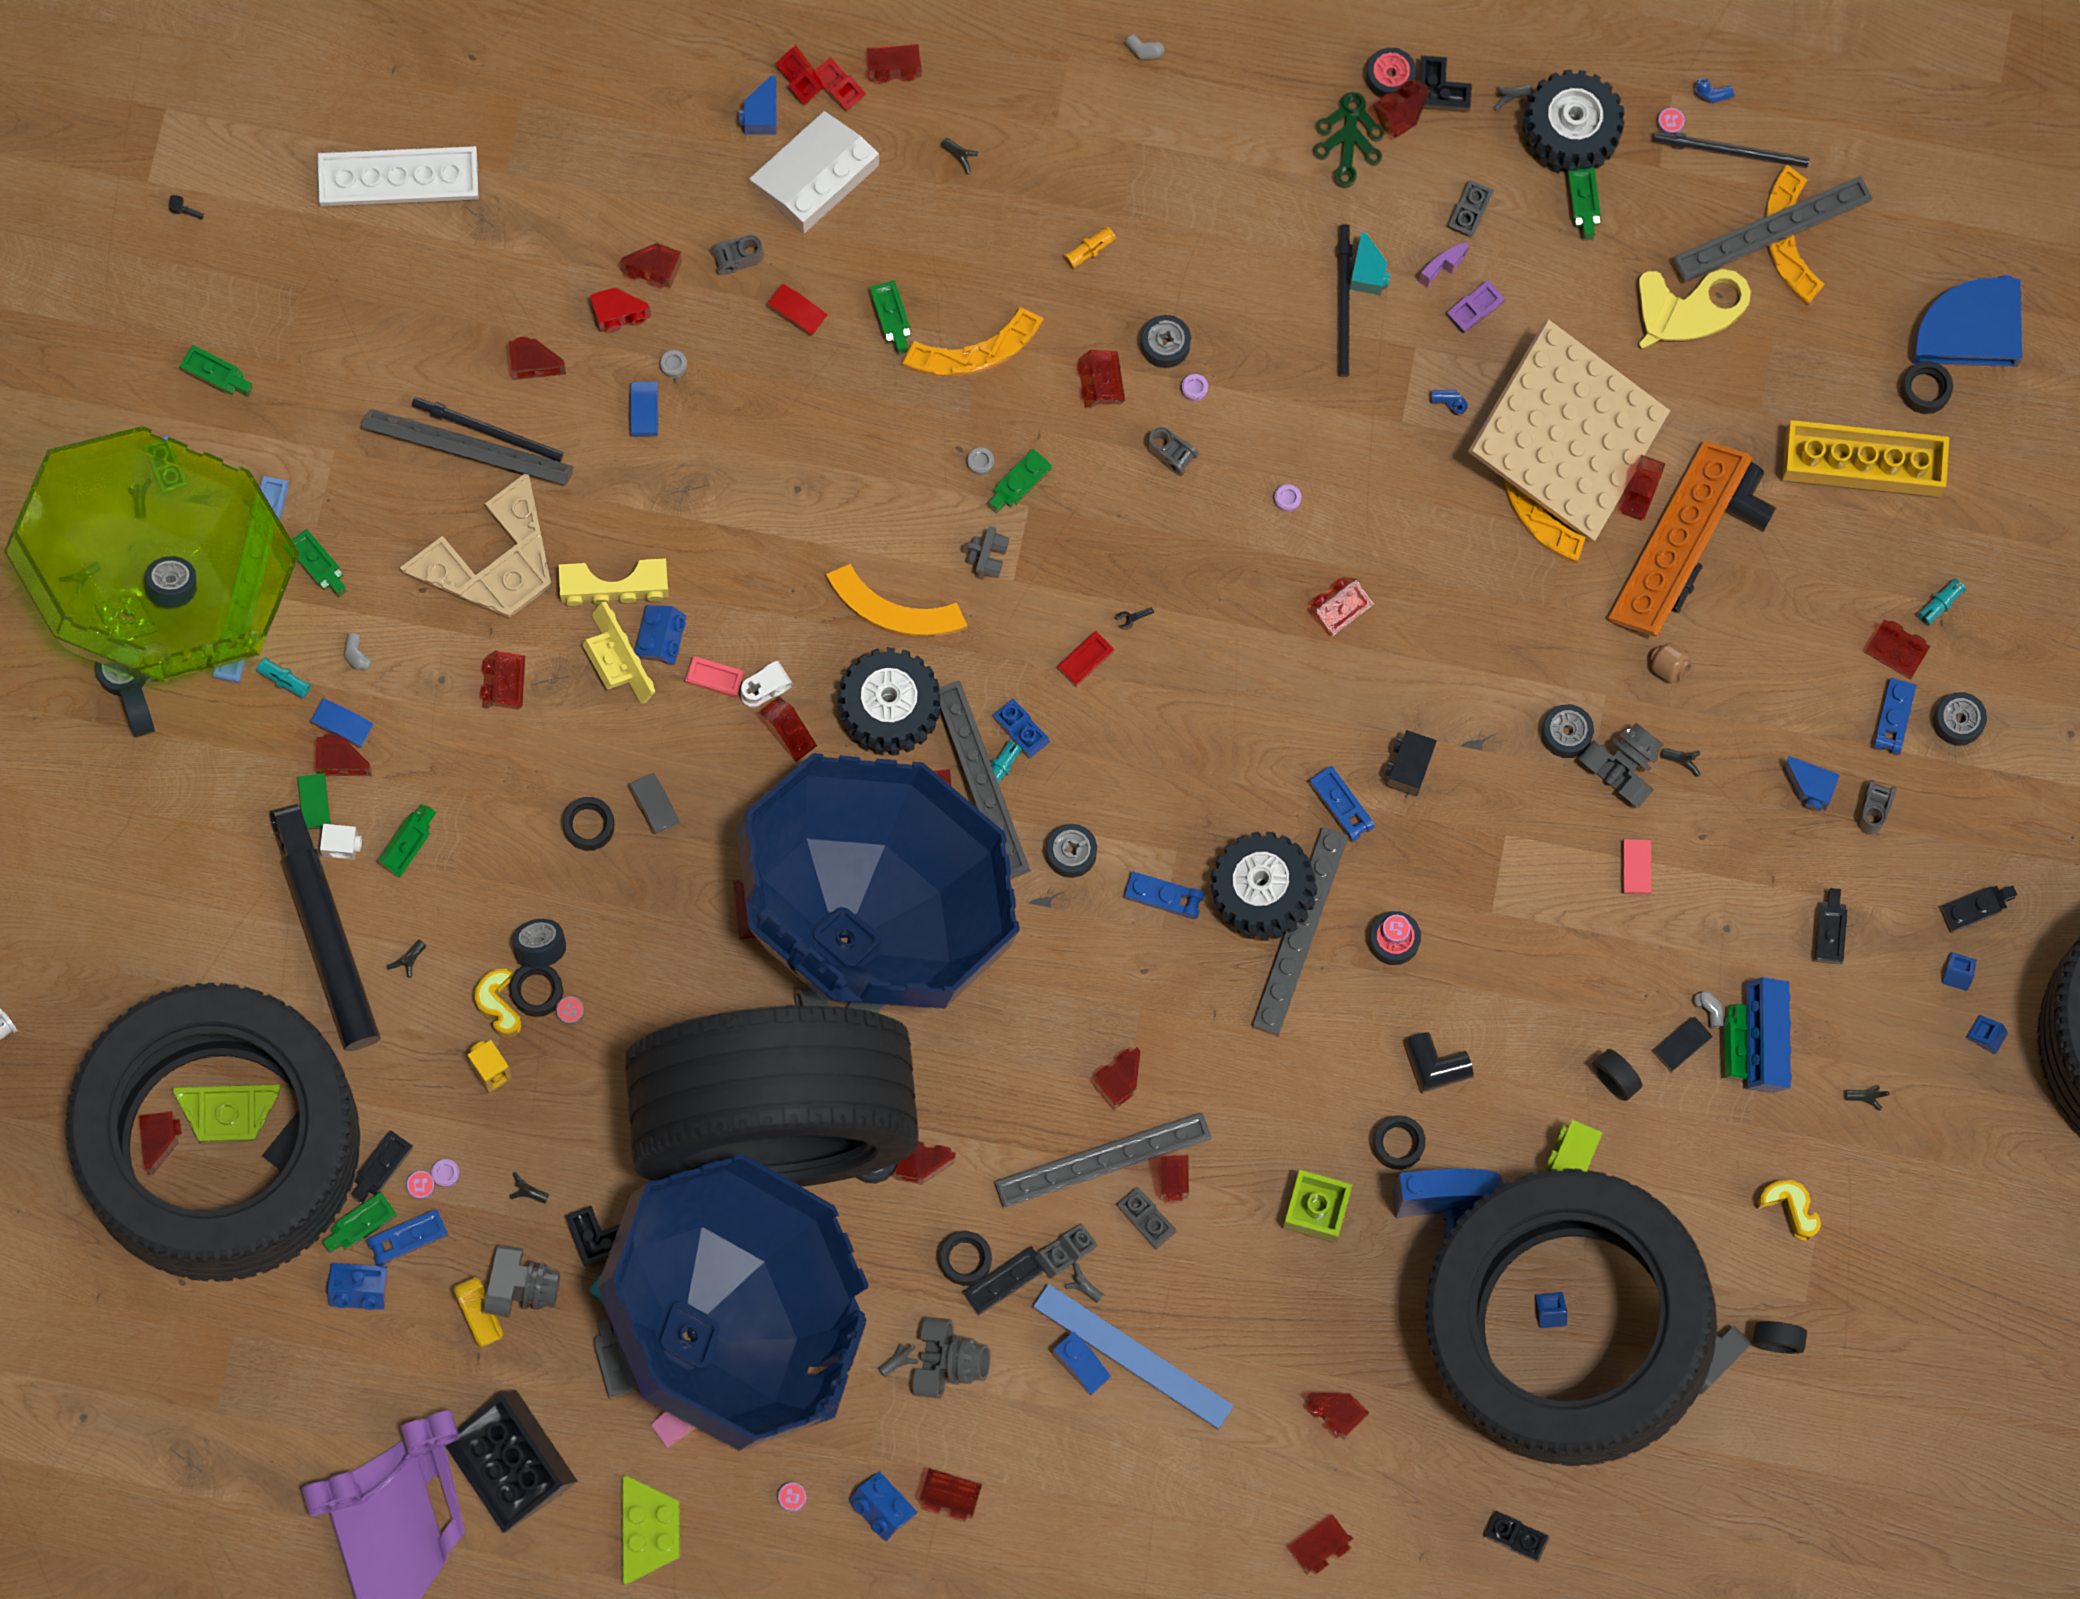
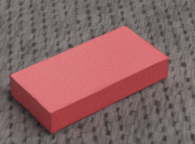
M693 656L685 683L737 698L745 671Z
M1624 839L1623 894H1651V840Z

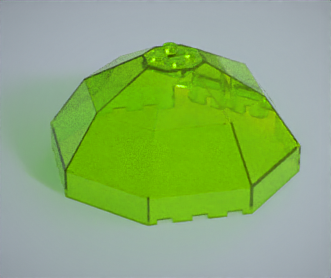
M144 426L47 450L4 552L53 637L66 650L145 682H165L260 654L300 553L250 470L241 466L239 469L223 463L224 459L204 452L203 455L188 449L187 444L173 438L163 439L151 434L152 430ZM166 556H176L190 562L196 571L197 591L194 598L187 604L174 608L158 606L152 602L146 594L145 572L154 560ZM122 613L126 616H131V620L124 619Z

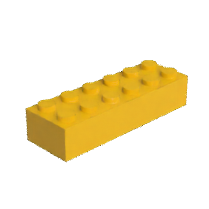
M1790 420L1785 436L1782 481L1941 497L1946 488L1949 437Z

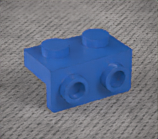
M646 605L634 653L640 659L663 660L669 665H675L682 633L686 626V615L674 606Z
M878 1472L860 1486L849 1500L855 1511L872 1526L873 1530L884 1541L889 1540L898 1529L917 1514L915 1508L881 1472Z

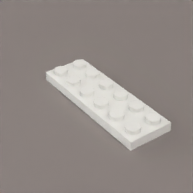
M476 146L318 153L320 206L479 199Z

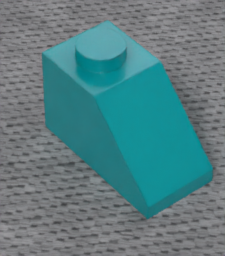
M1361 232L1350 290L1381 296L1382 287L1388 288L1391 272L1386 271L1388 262L1365 232Z

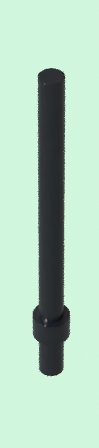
M1655 131L1653 142L1673 145V148L1684 149V147L1806 168H1808L1810 157L1686 137L1687 134L1678 132L1674 135Z
M1341 224L1339 226V244H1337V257H1339V376L1348 377L1350 257H1352V244H1350V225Z
M415 397L412 402V407L431 413L430 416L436 419H447L561 462L564 452L450 410L446 408V405L437 401L432 403Z

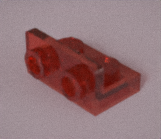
M919 44L867 48L869 81L887 83L893 79L912 81L922 77Z
M1089 350L1078 359L1077 369L1081 377V396L1084 399L1085 408H1092L1096 404L1121 405L1125 402L1118 351Z
M1342 577L1332 584L1333 588L1329 592L1316 596L1312 600L1313 604L1307 608L1309 613L1316 615L1329 636L1337 634L1374 605L1356 578Z
M1883 620L1864 653L1911 680L1930 646L1926 644V640L1921 636L1911 635L1904 631L1903 627L1897 622Z
M495 650L484 658L482 663L484 684L480 690V698L483 699L482 708L488 709L494 705L519 710L523 707L525 655Z
M1331 1514L1289 1545L1287 1549L1307 1575L1312 1571L1318 1574L1329 1566L1327 1560L1335 1554L1340 1558L1351 1549L1349 1544L1352 1543L1353 1537L1346 1533L1334 1515Z

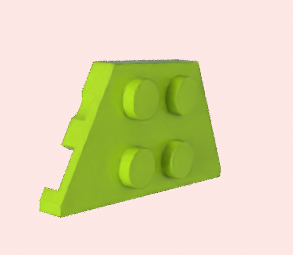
M281 1086L173 1088V1092L200 1143L255 1142L281 1092Z
M623 1476V1584L629 1585L644 1575H649L658 1570V1568L680 1558V1518L678 1500L628 1476Z

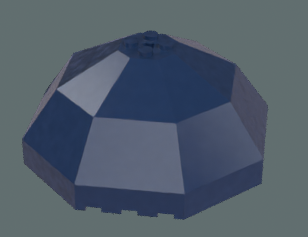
M813 753L747 810L737 829L749 929L770 954L824 1000L945 1009L1010 948L1020 931L1019 921H1016L1015 916L1016 901L1014 888H1011L1010 860L1009 856L1006 855V833L923 762H913L910 765L898 764L897 760L889 759L863 761L860 760V757L840 755L839 758L824 757L820 753ZM840 936L842 938L847 936L850 939L849 943L843 942Z
M744 1154L735 1155L723 1161L709 1163L694 1170L680 1172L658 1181L648 1182L631 1194L597 1289L644 1400L738 1451L835 1418L849 1377L846 1373L850 1371L867 1321L865 1313L860 1310L855 1297L868 1289L869 1286L862 1268L858 1269L852 1255L855 1251L846 1232L843 1233L837 1220L839 1214L835 1205ZM688 1331L690 1333L689 1337L693 1341H686L683 1334ZM809 1367H826L817 1374H807Z

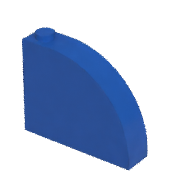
M2001 275L1997 278L1975 279L1957 285L1944 293L1928 310L1918 329L1913 346L1912 364L1932 361L1941 365L2018 367L2022 360L2021 279L2013 278L2010 275Z
M1462 1168L1400 1173L1393 1189L1396 1218L1441 1214L1447 1210L1472 1209L1474 1207L1473 1204L1483 1198L1484 1195H1490L1493 1193V1189L1503 1185L1502 1176L1490 1170Z

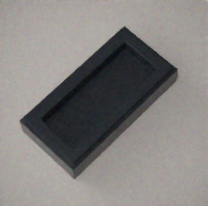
M1694 1016L1654 1050L1653 1053L1672 1073L1711 1040L1713 1036Z

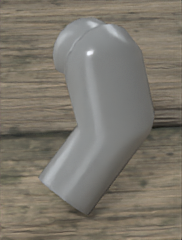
M1135 34L1129 36L1125 41L1127 46L1141 60L1157 59L1165 50L1162 43H1142Z
M348 633L345 659L354 669H369L371 659L369 656H364L359 650L361 636L355 633Z
M1703 991L1696 994L1694 998L1695 1005L1700 1008L1705 1007L1709 1011L1711 1028H1723L1722 1003L1711 992Z

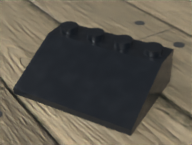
M517 1390L500 1394L457 1429L459 1439L445 1445L503 1533L508 1532L548 1505L578 1482Z

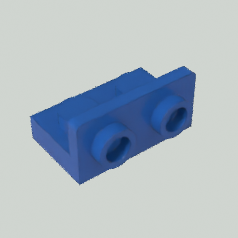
M332 1263L328 1285L329 1306L383 1310L385 1307V1288L388 1275L387 1266Z

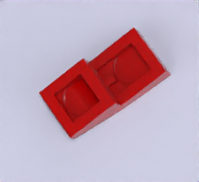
M797 45L793 46L775 63L791 82L788 86L804 105L808 104L824 89L814 68Z
M832 57L815 69L824 86L823 90L846 112L866 96V93L851 75L847 76Z
M783 283L767 302V305L783 319L792 321L808 336H812L827 317V314L814 303Z

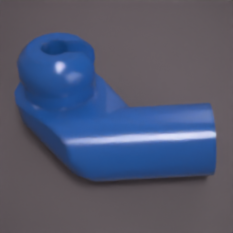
M1705 78L1699 79L1696 83L1697 87L1695 90L1697 95L1710 103L1734 98V91L1731 85L1716 89Z
M1431 390L1432 403H1445L1456 414H1463L1467 410V401L1458 391Z

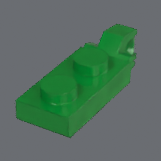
M1595 168L1569 171L1567 173L1573 220L1576 227L1582 226L1583 240H1594V225H1599L1601 216Z
M895 280L871 286L870 293L884 337H886L888 343L894 341L898 355L907 353L908 344L906 338L911 336L910 325Z
M193 344L179 366L180 370L225 393L228 392L233 395L234 391H237L249 397L253 390L252 383L243 379L244 373L239 371L237 366Z
M1033 448L997 484V487L993 490L996 495L989 502V507L997 514L1006 504L1010 507L1014 504L1017 505L1052 470L1053 465Z
M307 528L286 544L287 549L324 590L330 587L338 598L347 592L346 586L340 580L344 575L340 571L339 565Z
M420 804L414 813L411 812L377 861L394 876L400 878L429 837L430 833L428 831L430 826L428 824L437 812L430 806Z
M1734 1004L1727 1007V1017L1724 1023L1725 1078L1748 1081L1746 1005Z
M381 1192L336 1222V1226L331 1229L333 1235L324 1240L323 1245L329 1253L334 1252L341 1246L345 1250L353 1247L396 1218L397 1213Z

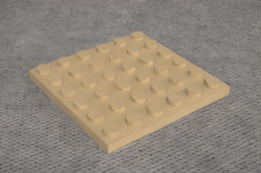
M1546 320L1537 332L1468 452L1577 533L1586 537L1588 541L1593 542L1596 541L1670 410L1552 321Z

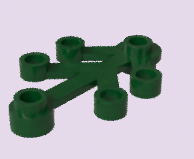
M1358 92L1346 93L1341 99L1340 108L1327 118H1321L1316 128L1320 135L1327 136L1331 133L1333 125L1347 117L1345 127L1326 141L1317 143L1314 149L1315 157L1319 160H1325L1328 158L1330 151L1344 141L1342 166L1338 167L1335 175L1336 183L1343 188L1351 187L1356 181L1357 172L1352 167L1355 143L1366 154V162L1369 165L1377 166L1382 159V152L1374 148L1356 127L1358 118L1369 130L1368 136L1372 141L1378 142L1384 137V127L1377 124L1365 110L1366 100ZM1356 103L1358 107L1352 109L1348 104ZM1327 124L1329 129L1323 130L1320 125ZM1379 130L1381 135L1375 136L1372 131ZM1319 148H1324L1327 152L1325 154H1320L1317 150ZM1376 154L1379 158L1372 160L1369 156ZM1347 175L1350 177V180L1343 181L1341 176Z

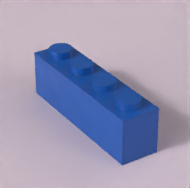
M1762 977L1746 982L1748 1089L1771 1093L1791 1088L1792 1078L1790 1072L1791 996L1789 981Z

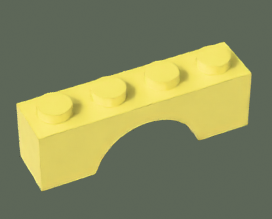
M666 558L639 560L634 572L627 578L617 582H607L598 579L590 572L586 563L559 564L561 603H566L568 606H579L583 602H593L599 605L605 601L609 603L611 600L632 603L636 599L646 598L648 601H661L663 597H669Z

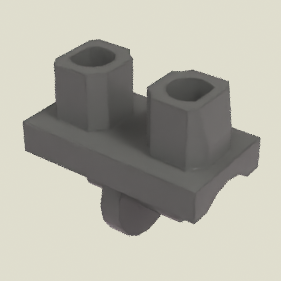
M989 526L983 546H980L982 538L979 536H974L972 543H964L963 551L969 554L967 562L975 563L976 557H980L976 568V578L981 580L984 579L985 575L991 577L1000 576L1003 561L990 558L992 551L1006 554L1009 544L1008 537L996 533V527Z

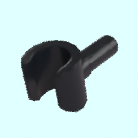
M178 195L170 196L169 211L172 214L184 213L201 220L203 219L204 213L183 206V197Z
M1150 607L1133 614L1122 611L1117 615V619L1130 618L1127 624L1121 625L1122 629L1128 630L1132 628L1134 621L1153 614L1154 610Z

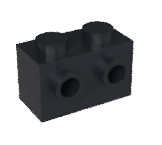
M1406 730L1404 738L1398 736L1393 750L1398 755L1395 762L1389 761L1384 775L1389 777L1387 786L1418 796L1437 740Z

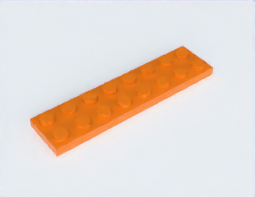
M1703 441L1609 616L1611 623L1654 637L1659 635L1752 461L1749 453Z

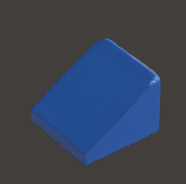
M1951 952L1944 973L1943 984L1968 991L1974 978L1977 960Z
M1980 1015L1969 1032L1967 1039L1990 1053L1996 1054L2005 1040L2008 1031L2002 1023Z
M1563 1292L1537 1294L1535 1296L1540 1328L1567 1325V1308Z

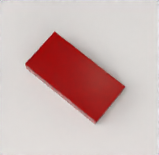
M1095 631L1057 666V669L1077 687L1113 654L1115 649Z

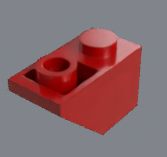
M616 287L590 295L591 305L600 332H615L624 325L630 323L638 325L651 317L650 307L647 302Z

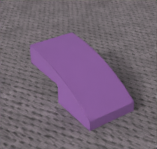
M1463 243L1440 254L1421 272L1419 282L1428 288L1442 269L1452 274L1467 256L1469 245Z
M1487 280L1470 296H1465L1447 313L1464 332H1467L1501 306L1506 299Z

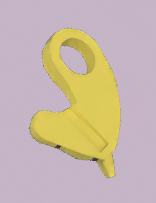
M1720 269L1709 273L1696 290L1685 300H1682L1680 297L1677 298L1670 293L1659 272L1648 271L1644 273L1639 279L1642 319L1647 334L1639 345L1644 349L1658 340L1685 341L1699 339L1728 328L1748 308L1751 291L1746 279L1736 271ZM1717 283L1730 284L1737 290L1739 302L1732 308H1719L1710 300L1709 289Z

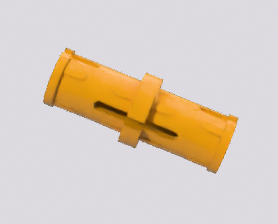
M1106 226L1090 239H1083L1081 245L1064 255V259L1072 269H1075L1088 258L1096 257L1098 251L1116 241V237L1112 230Z

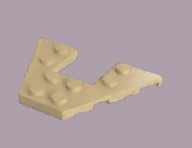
M526 473L485 503L489 512L516 543L514 547L475 575L447 540L441 536L401 566V572L507 618H511L551 587V580L530 477Z

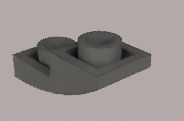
M1469 180L1449 227L1473 237L1494 190Z
M654 773L629 784L638 807L643 809L653 834L680 823L669 798Z
M1139 1187L1117 1204L1129 1221L1155 1249L1159 1248L1176 1233L1175 1227L1157 1210L1156 1205Z
M1080 1224L1064 1234L1058 1241L1040 1251L1035 1258L1052 1279L1093 1251L1098 1244L1086 1228Z

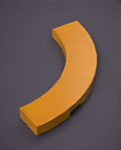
M1788 165L1781 172L1773 187L1768 201L1766 217L1795 205L1800 192L1808 181ZM1793 235L1768 246L1773 264L1784 283L1798 299L1808 306L1823 288L1824 283L1811 272L1803 259L1800 258Z
M1020 307L1011 321L996 336L987 341L964 347V349L947 350V348L931 347L913 341L902 362V366L919 373L934 376L956 377L983 372L996 367L1017 354L1037 333L1044 318Z
M1504 479L1506 492L1512 508L1526 530L1548 550L1563 559L1577 564L1586 537L1569 530L1557 520H1554L1545 508Z
M851 564L826 574L831 587L845 604L856 612L860 618L885 631L911 637H937L968 629V625L957 602L932 609L904 607L887 601L870 590L855 573Z

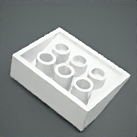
M824 111L759 169L749 181L804 234L879 166V153L859 134Z

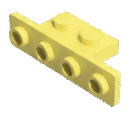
M606 601L602 602L592 613L602 634L586 639L582 645L607 690L630 683L640 703H647L655 693L653 682L645 673L640 658L630 646L627 635L622 631L616 620L615 613L609 608Z

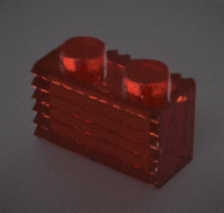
M929 1468L919 1504L924 1505L923 1509L928 1512L939 1514L940 1510L951 1513L950 1518L966 1522L967 1518L973 1519L982 1484Z

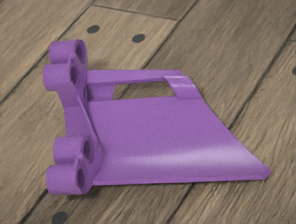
M451 1410L442 1411L429 1416L427 1419H419L402 1425L401 1431L404 1440L353 1472L343 1473L330 1478L328 1481L316 1482L301 1489L309 1516L330 1513L355 1599H421L447 1562L451 1550L464 1535V1525L445 1445L459 1439ZM436 1475L440 1476L453 1519L442 1535L440 1534L427 1491V1484Z

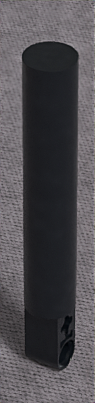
M293 804L271 810L270 820L283 857L282 864L345 1050L355 1051L377 1043L381 1037L318 851L314 849L301 808L298 804Z

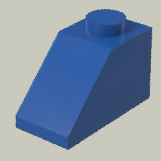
M770 76L744 100V110H739L740 126H745V135H777L776 76Z
M1789 756L1783 768L1800 802L1806 803V807L1812 810L1820 811L1822 809L1826 811L1840 774Z
M1074 1331L1053 1351V1356L1090 1395L1097 1391L1111 1377L1092 1349Z

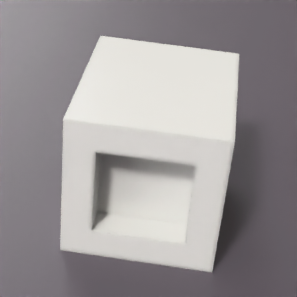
M323 824L320 846L322 857L355 860L356 852H360L362 846V836H358L356 827Z

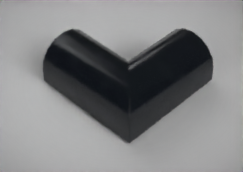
M1421 55L1418 107L1470 111L1472 83L1446 81L1447 57Z
M1751 462L1724 512L1764 532L1777 507L1754 496L1764 476V471L1761 467Z
M1430 1032L1412 1036L1404 1041L1421 1094L1473 1078V1067L1466 1051L1439 1059Z
M592 1205L566 1215L585 1267L608 1259L620 1224L601 1231Z

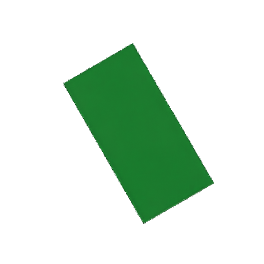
M325 773L298 776L301 811L307 829H322L323 824H331Z

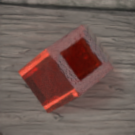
M1414 78L1405 82L1394 92L1384 95L1381 100L1373 104L1380 125L1384 127L1386 133L1397 138L1417 125L1430 91L1427 85Z
M655 243L622 257L620 261L621 272H624V275L631 279L638 280L641 278L647 280L654 287H667L671 289L682 262L681 251Z
M1640 455L1620 508V513L1641 521L1645 520L1666 463Z
M780 696L758 712L769 731L794 761L797 762L817 747L794 707Z
M1138 1047L1132 1051L1126 1049L1116 1058L1117 1063L1110 1068L1106 1065L1095 1074L1096 1079L1093 1086L1113 1111L1136 1093L1141 1052Z
M918 1141L916 1150L910 1156L897 1163L895 1180L923 1185L953 1165L956 1152H951V1148L942 1145H936L935 1148L924 1147V1143Z
M1309 1393L1305 1399V1402L1308 1404L1306 1409L1315 1418L1320 1416L1327 1423L1326 1429L1335 1438L1340 1436L1345 1440L1369 1415V1412L1350 1393Z

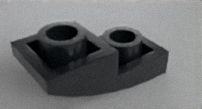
M1496 1511L1485 1535L1486 1538L1537 1563H1539L1550 1539L1549 1535L1528 1527L1522 1521Z

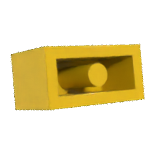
M491 1040L486 1043L481 1041L470 1049L471 1053L468 1054L471 1067L488 1093H491L512 1079L508 1064Z

